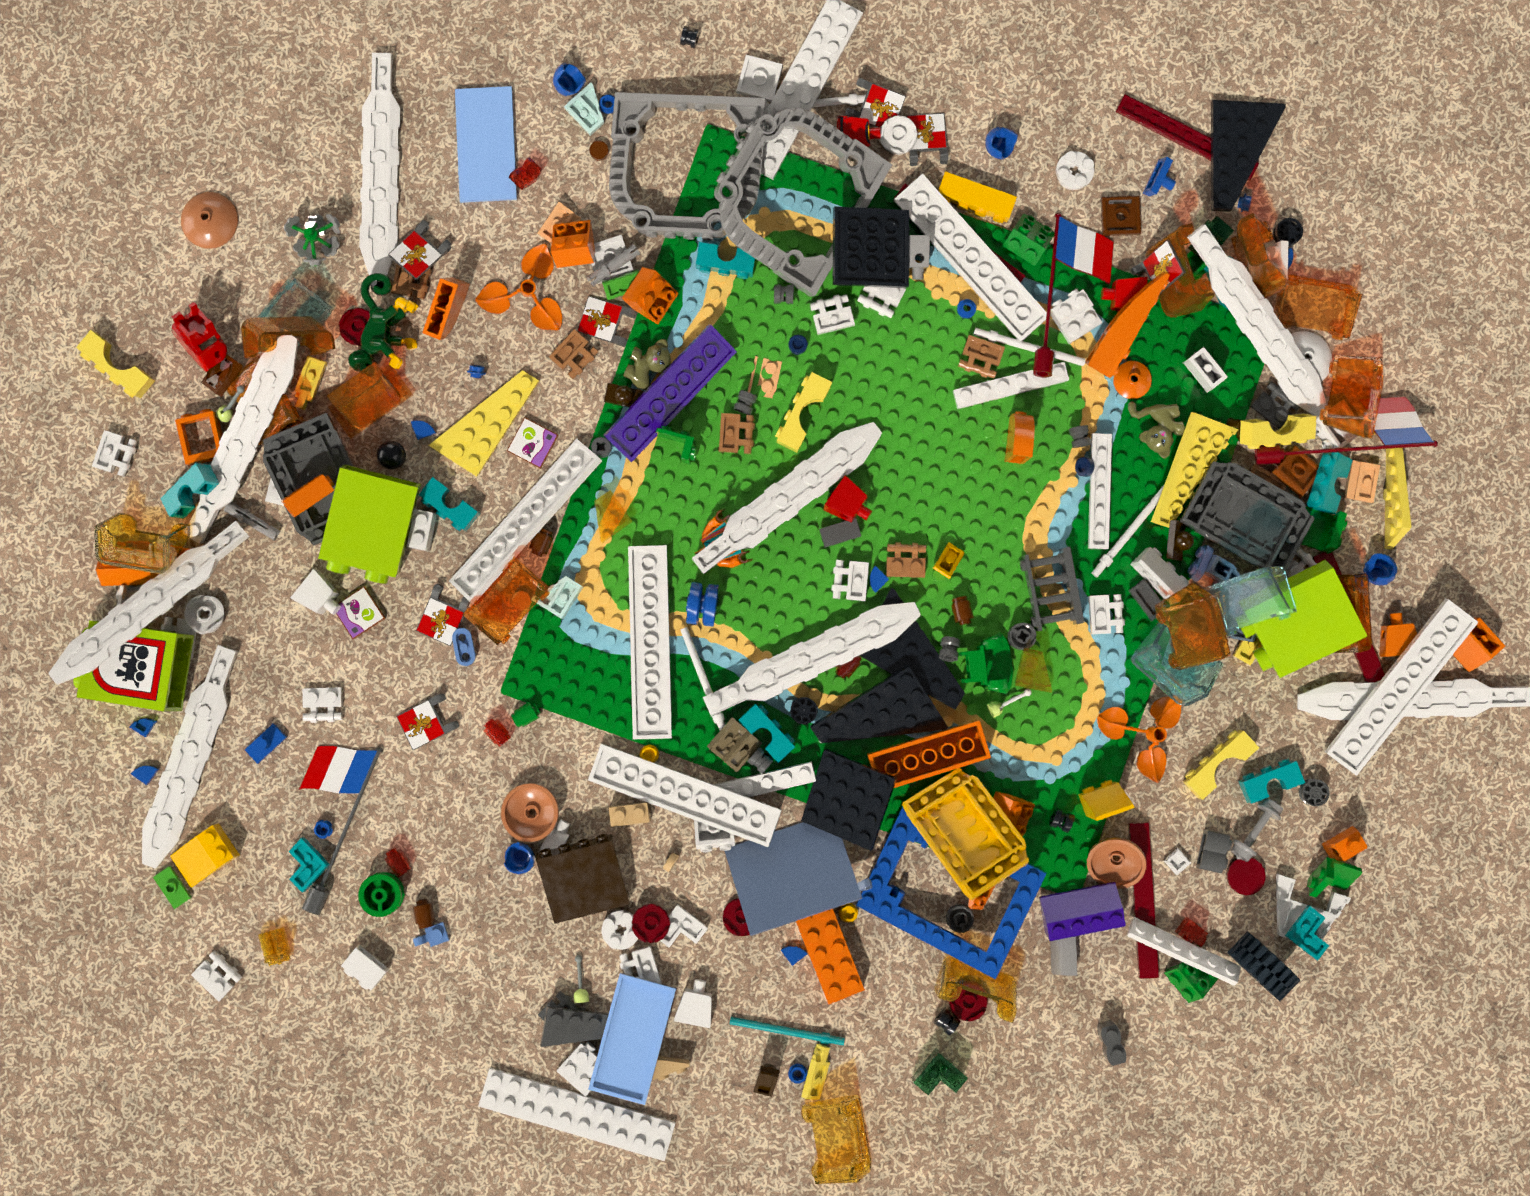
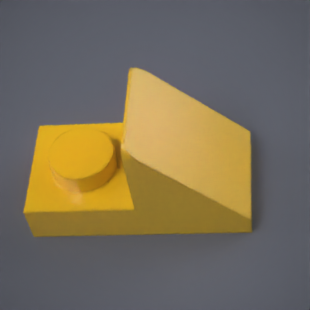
M949 542L932 568L950 579L965 552Z

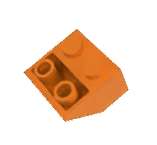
M591 220L553 225L551 254L557 268L594 263L595 246Z
M642 267L622 299L632 309L652 322L659 324L679 293L656 270Z
M1480 617L1474 618L1478 621L1477 625L1453 654L1467 672L1488 662L1506 647Z

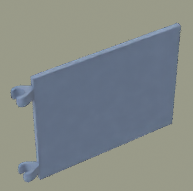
M804 822L775 831L769 847L748 840L731 846L730 850L725 851L750 936L862 899L860 891L869 890L873 887L869 878L857 883L842 838Z

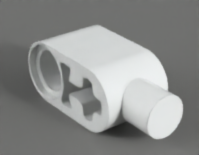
M560 819L557 827L545 838L539 851L545 848L555 849L565 844L570 836L567 834V831L571 824Z

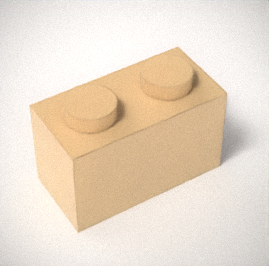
M648 802L609 807L611 827L648 823L651 821Z

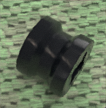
M684 26L680 45L684 46L687 44L695 49L700 30H691L689 27Z

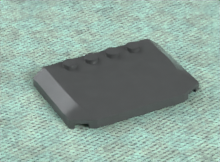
M328 412L263 439V462L281 500L320 474L328 475L335 484L332 488L335 490L340 467L343 465L354 467ZM334 491L296 517H292L286 509L296 532L309 540L312 545L319 544L323 540Z
M1212 462L1180 521L1186 527L1269 574L1281 578L1285 575L1314 521V517L1308 513L1302 500L1238 464Z

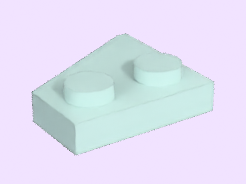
M590 82L564 108L591 136L604 124L594 86Z
M565 576L557 584L551 585L546 591L538 596H534L531 600L564 619L583 586Z

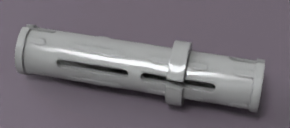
M632 244L605 265L601 264L599 269L586 276L588 281L596 277L590 284L594 287L604 278L611 277V274L624 264L640 255L638 249L632 254L630 253L636 249V246Z
M230 502L224 508L225 512L236 517L240 523H246L273 541L276 540L281 532L279 529L251 514L250 510L243 509L233 502Z

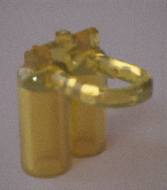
M284 927L258 934L265 964L268 963L269 966L280 965L282 962L291 960V949Z

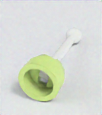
M1027 688L1023 693L1003 703L992 701L987 704L988 710L992 717L995 718L1002 714L1004 706L1024 696H1030L1032 691Z

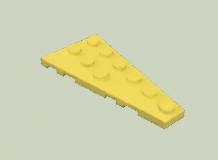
M1191 412L1151 522L1169 528L1170 520H1176L1180 515L1184 503L1188 498L1191 499L1194 494L1193 490L1201 483L1210 464L1217 461L1218 454L1222 449H1226L1229 444L1228 440L1237 433L1238 429Z

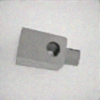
M930 235L909 236V269H912V280H924V269L929 267ZM916 255L921 257V263L915 261Z

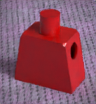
M1148 277L1115 280L1112 283V289L1102 288L1101 299L1111 300V310L1119 312L1147 284Z
M846 476L843 477L824 504V511L849 522H853L857 515L867 521L873 512L864 506L868 496Z

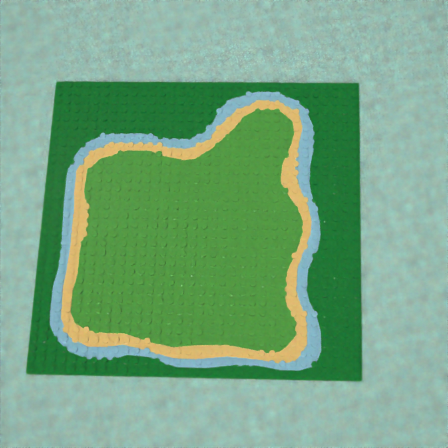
M710 124L706 125L673 216L703 217L708 211L719 209L720 202L715 198L714 190L718 184L716 180L722 171H726L728 159L732 154L735 155L738 150L736 148L738 143L733 132ZM788 152L774 180L761 174L756 204L749 215L743 219V222L752 231L784 252L799 250L804 257L826 256L833 244V207H854L861 195L855 191L851 174ZM880 185L867 208L901 210L893 200L899 191ZM723 187L722 193L725 197H728L729 190ZM957 212L992 251L1025 275L1021 284L1047 312L1053 246H1047L1034 266L1003 247L1011 233L1010 230ZM909 219V236L924 235ZM716 223L714 230H719L722 227L721 223ZM727 235L722 238H713V240H703L702 237H694V239L690 240L684 239L683 236H676L674 239L665 238L653 270H656L679 294L659 324L637 313L612 384L646 391L637 388L630 379L623 376L627 365L634 364V361L630 359L634 347L641 349L642 355H645L648 347L664 339L667 341V349L669 350L672 363L709 324L737 352L666 426L673 428V431L676 433L681 431L689 432L695 438V447H697L698 451L696 459L691 461V465L683 463L681 460L684 443L662 438L658 435L632 462L609 441L612 447L610 455L600 458L602 462L571 495L535 596L546 591L551 585L557 584L565 576L583 586V589L564 619H561L534 601L532 602L502 684L501 693L525 703L531 701L532 704L536 703L539 708L642 745H653L659 751L737 779L760 774L757 767L747 761L736 772L707 747L720 731L704 702L703 697L706 695L680 629L688 628L712 692L737 682L750 665L766 658H772L789 650L793 645L800 642L804 643L836 625L845 624L859 617L860 614L881 606L891 588L897 592L904 603L915 602L921 614L916 622L938 654L942 649L940 645L941 638L947 636L960 640V647L957 649V652L976 651L977 646H980V641L1000 632L1008 642V631L1015 624L1028 623L1031 625L1030 617H1033L1025 571H1021L1020 567L1022 556L1028 554L1029 560L1051 557L1060 553L1059 549L1070 547L1084 623L1073 625V621L1065 620L1043 624L1042 631H1036L1035 644L1026 650L1015 649L1008 642L1012 657L1013 680L1007 694L986 690L980 682L961 683V679H967L965 656H958L957 661H944L965 692L957 709L954 710L931 696L929 698L947 724V729L980 720L991 758L960 767L962 772L977 777L992 797H994L995 792H1001L1035 804L1033 814L1026 826V832L1022 837L1026 843L1028 863L1047 872L1041 888L1055 893L1083 888L1088 874V853L1099 842L1107 818L1096 821L1087 817L1078 794L1083 793L1082 790L1087 787L1093 786L1094 789L1101 787L1100 783L1108 780L1120 782L1137 731L1124 729V736L1121 739H1110L1098 727V714L1110 707H1119L1128 716V722L1125 726L1139 727L1174 626L1172 621L1181 606V603L1170 605L1151 586L1168 610L1153 621H1150L1128 591L1144 579L1130 564L1146 548H1156L1162 554L1161 558L1165 562H1170L1175 567V572L1179 576L1185 577L1189 582L1188 569L1196 559L1195 553L1202 546L1204 536L1186 527L1185 531L1194 537L1193 546L1188 550H1183L1182 561L1167 559L1169 528L1151 522L1155 507L1112 559L1111 565L1106 567L1097 578L1091 574L1100 563L1101 557L1110 551L1152 498L1165 485L1183 436H1177L1172 433L1174 442L1170 448V455L1163 459L1157 452L1151 450L1146 443L1139 439L1143 431L1158 426L1157 421L1150 414L1140 419L1132 417L1128 410V404L1135 402L1137 411L1156 404H1177L1180 416L1175 419V422H1183L1185 428L1191 412L1225 425L1229 418L1245 420L1264 367V363L1258 356L1256 348L1246 334L1242 333L1236 324L1235 318L1228 309L1222 305L1168 287L1159 295L1158 301L1151 308L1147 319L1130 346L1131 351L1128 357L1122 359L1119 364L1120 366L1128 361H1137L1148 368L1152 382L1150 389L1142 397L1128 399L1121 396L1114 387L1113 375L1111 378H1108L1087 364L1080 366L1054 358L1053 365L1065 362L1069 377L1068 382L957 410L953 390L1033 370L1035 352L995 342V344L1005 347L999 366L991 364L990 367L991 370L997 371L995 378L988 376L985 378L979 373L964 371V368L958 367L960 359L964 361L969 359V356L962 354L969 335L988 340L973 335L975 328L989 332L993 330L1000 335L1014 339L1017 338L931 242L929 247V267L924 269V280H912V269H909V287L904 288L906 291L897 308L889 305L888 308L894 311L892 318H889L885 315L884 317L879 315L878 311L870 307L866 308L863 306L864 304L857 301L860 294L868 297L869 293L863 291L865 286L833 285V267L815 296L809 297L794 287L793 304H787L786 302L774 304V284H780L784 287L791 284L773 273L772 269L755 259L753 277H748V279H740L737 275L733 274L721 276L718 272L714 271L702 273L699 269H696L699 242L717 244L719 249L718 257L723 261L734 259L739 247ZM791 255L789 257V261L792 265H794L796 263V259L793 255ZM916 255L915 261L921 263V257ZM1056 260L1051 305L1060 299L1064 302L1069 298L1067 295L1076 289L1078 291L1084 289L1093 303L1092 307L1102 321V324L1071 344H1068L1050 316L1047 347L1087 359L1106 327L1118 313V311L1111 310V300L1101 299L1102 288L1112 289V283L1115 280L1139 278L1140 276H1133L1131 273L1111 267L1110 285L1094 276L1074 270ZM838 294L839 296L847 294L848 302L842 303V307H851L855 326L817 335L813 315L820 314L819 309L811 311L810 303L817 302L818 299H830ZM874 297L873 301L881 305L884 304V301ZM964 299L972 300L976 305L975 314L968 319L960 317L957 312L959 302ZM965 305L963 307L965 311H970L969 306ZM836 306L825 307L826 312L836 310ZM1046 320L1023 341L1043 347ZM802 335L806 338L808 345L803 354L795 355L789 350L788 343L792 336ZM1203 347L1228 376L1209 392L1204 390L1183 364ZM755 356L758 357L756 368L754 365ZM763 358H767L772 362H782L773 399L763 397L766 392L762 391L761 385L758 386L760 372L764 379H770L773 375L768 374L765 368L761 371ZM975 359L973 364L984 367L985 362ZM755 369L750 392L757 396L756 403L752 405L753 411L751 414L754 416L753 423H755V430H753L752 436L754 447H752L751 454H744V446H738V453L719 452L721 413L740 414V422H746V414L740 413L733 408L735 403L738 402L739 391L748 392L751 373ZM649 370L648 375L650 384H652L662 373H657ZM811 372L831 381L832 386L823 402L810 403L801 411L799 422L806 433V437L798 453L778 444V438L775 435L780 426L784 427L786 423L784 418L788 410H793L795 406L793 400L797 392L801 394L804 388L801 384L805 376H810ZM1131 376V381L1136 382V376ZM609 403L604 404L588 449L592 451L591 445L596 438L603 437L607 439L603 435L629 409L628 407ZM1015 412H1026V415L1034 417L1033 456L1024 464L1005 462L1009 417L1013 413L1015 414ZM872 422L876 424L882 435L865 462L849 475H845L868 496L864 506L873 511L867 521L858 515L856 516L861 537L826 548L821 538L819 529L846 521L824 511V504L843 479L842 477L830 486L827 492L819 498L813 499L800 509L797 515L778 526L754 548L743 549L742 552L750 551L746 554V559H753L751 562L743 563L733 568L719 567L716 564L703 574L692 560V557L695 556L696 551L704 548L701 542L702 532L707 523L716 516L719 510L725 508L722 511V515L724 517L729 514L732 516L743 506H747L757 499L772 484L779 482L791 473L794 467L802 461L808 460L821 450L828 441L840 432ZM1088 425L1089 431L1087 436L1090 439L1092 433L1112 434L1109 549H1088L1090 476H1079L1075 471V464L1081 457L1091 459V445L1072 448L1071 442L1073 438L1069 434V429L1073 427ZM740 429L739 439H745V429ZM1236 434L1230 437L1226 449H1222L1218 454L1217 463L1231 462L1238 442ZM1198 484L1193 490L1194 494L1200 484ZM1188 498L1184 503L1183 510L1176 519L1177 521H1180L1191 499ZM901 542V544L912 545V543L926 545V553L918 552V558H926L925 578L888 577L889 580L876 593L872 590L870 585L872 569L876 566L886 576L887 557H894V552H887V544ZM949 542L965 552L950 579L932 568ZM667 545L672 738L633 739L628 546ZM901 552V558L912 557V552ZM836 560L844 561L843 568H849V561L869 563L865 601L846 600L847 592L842 591L840 599L833 598V591L831 589L832 585H834L835 574L833 573V567L836 566ZM1055 563L1031 568L1032 577L1037 579L1059 575L1063 572L1062 564ZM842 574V585L847 586L848 575ZM691 582L702 583L703 595L706 593L708 584L719 585L714 627L703 625L702 613H700L697 625L686 623V606ZM1063 582L1035 587L1036 598L1062 594L1067 591L1066 583L1063 584ZM1121 594V600L1124 602V608H1122V616L1125 619V625H1123L1124 633H1116V627L1111 626L1110 634L1091 635L1088 596L1109 595V603L1114 602V595ZM967 596V599L970 600L974 615L971 623L960 625L959 622L955 623L951 604H953L952 599ZM1066 601L1038 606L1040 617L1066 613L1068 610H1071L1069 602ZM1114 608L1110 609V620H1115ZM860 656L854 657L852 661L846 664L837 665L818 674V677L807 682L803 681L766 701L745 700L721 711L725 717V725L733 717L743 726L739 719L755 704L758 707L762 705L769 712L766 716L771 721L775 719L782 726L779 730L784 735L788 733L795 740L793 743L795 748L779 763L774 759L764 772L812 761L816 776L825 749L870 766L867 757L868 753L939 732L930 731L820 743L810 725L892 675ZM1025 689H1031L1032 694L1030 696H1024L1004 706L1003 712L999 716L993 718L987 707L988 703L992 701L1003 703L1023 693ZM800 697L810 698L817 705V716L809 724H799L791 716V705ZM759 728L753 735L762 742L760 748L764 750V754L771 756L765 747L771 742L772 734L766 728ZM954 770L894 788L880 830L890 833L904 801ZM814 782L774 792L807 803ZM1055 808L1061 809L1063 813L1075 815L1074 823L1068 833L1062 831L1059 827L1049 826L1050 818Z

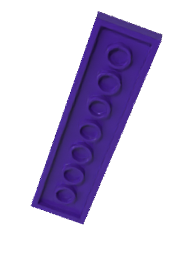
M709 324L603 436L632 462L657 436V428L662 429V426H667L737 351Z

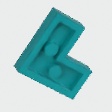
M305 837L300 838L289 851L301 864L289 880L302 893L306 892L330 865Z
M1307 905L1285 934V937L1317 961L1330 946L1314 934L1325 920V917Z

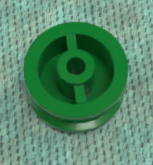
M379 872L363 881L358 892L360 906L367 914L374 917H384L393 913L401 906L405 897L402 881L396 875L389 872Z

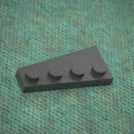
M546 1007L540 1046L546 1047L602 1039L609 1013Z

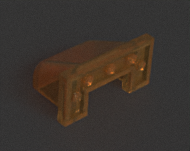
M1251 213L1239 221L1237 236L1231 238L1237 260L1243 263L1262 296L1267 298L1288 288L1289 284L1282 268L1279 269L1269 259L1265 248L1266 243L1274 240L1269 223L1267 221L1262 222L1254 213Z
M375 362L327 395L332 403L328 408L350 439L413 396L395 368L388 365L382 369Z

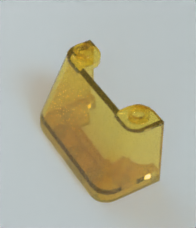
M118 513L94 526L95 556L100 563L105 565L162 574L170 569L190 538V525L178 523L171 528V534L163 535L137 530V521L132 515Z
M947 956L943 960L934 986V991L938 998L954 1001L959 997L963 989L992 999L997 1003L996 1011L998 1016L1005 1021L1014 1022L1017 1011V982L1013 976L1000 971L997 978L994 979L952 956Z
M849 1095L802 1105V1118L805 1122L812 1123L818 1160L811 1169L815 1184L858 1183L871 1170V1157L859 1096Z

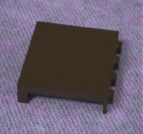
M600 834L594 839L588 840L585 838L575 844L565 843L558 846V848H545L537 853L536 862L554 924L630 905L629 892L626 890L612 834Z

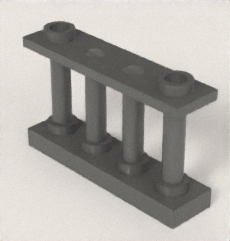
M1070 547L1059 549L1060 553L1056 556L1029 560V555L1027 554L1023 555L1022 560H1020L1021 571H1025L1033 617H1030L1031 626L1036 631H1042L1043 624L1070 620L1073 621V625L1084 623ZM1055 563L1062 564L1063 572L1059 575L1037 579L1032 577L1031 568ZM1058 582L1066 583L1067 591L1065 593L1036 598V586ZM1062 601L1069 602L1071 610H1068L1066 613L1040 617L1039 605Z

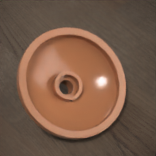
M204 192L194 196L186 203L181 214V227L189 241L201 248L212 249L223 246L231 240L238 226V214L233 203L225 196L215 192ZM208 214V218L203 220V216Z
M523 784L515 787L507 794L501 807V819L505 829L512 837L524 842H535L547 837L553 831L558 821L559 808L554 795L547 788L538 784ZM531 809L536 811L535 816L530 815Z
M1107 838L1096 843L1089 851L1087 869L1091 877L1099 884L1115 882L1117 889H1123L1136 884L1143 877L1146 870V858L1143 851L1135 843L1123 838Z

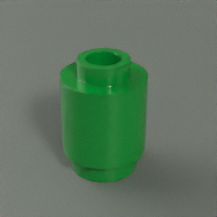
M530 701L514 710L511 717L518 728L521 726L525 727L539 719L541 711L536 703L532 704Z

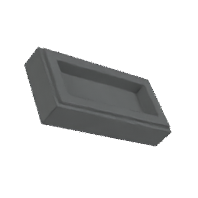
M856 518L853 522L844 521L819 529L825 548L861 537Z
M1145 579L1128 590L1150 621H1153L1168 610Z

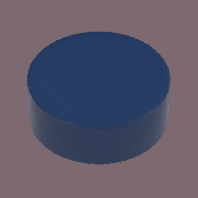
M802 335L792 336L788 343L789 350L795 355L803 354L808 345L806 338Z
M1086 457L1079 458L1075 464L1076 473L1083 477H1089L1095 468L1093 460Z

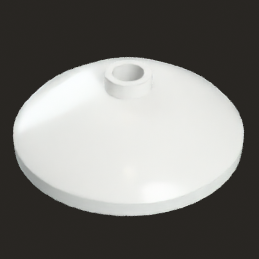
M1299 331L1292 333L1294 342L1304 357L1305 354L1310 356L1309 361L1319 374L1320 381L1322 382L1328 376L1332 366V353L1328 344L1323 338L1312 332Z

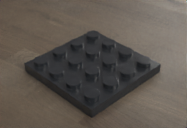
M834 206L833 285L908 288L909 210Z
M825 749L815 777L816 782L813 783L801 821L871 851L874 848L897 778Z

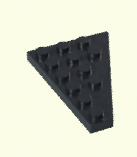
M1212 100L1211 211L1230 212L1233 209L1286 108V104Z
M891 588L882 605L904 602L897 592ZM916 621L895 641L859 655L892 675L909 665L926 693L954 710L957 709L965 694L944 661L939 658V654Z
M907 665L810 725V728L820 743L939 731L946 730L948 726L910 666Z

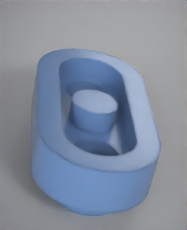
M1204 545L1197 549L1195 553L1196 559L1188 569L1190 579L1198 582L1202 578L1214 551L1212 547Z
M459 628L452 635L455 657L460 665L469 666L476 658L472 634L466 628ZM460 634H464L466 636L465 641L459 640ZM464 653L469 654L468 660L463 659L462 655Z

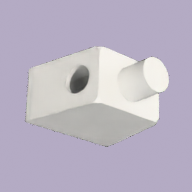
M315 569L310 572L290 597L292 600L319 614H324L328 610L334 615L341 608L334 601L339 595L338 591L320 571Z
M695 979L693 990L685 988L675 1014V1022L710 1028L712 993L704 992L706 981Z

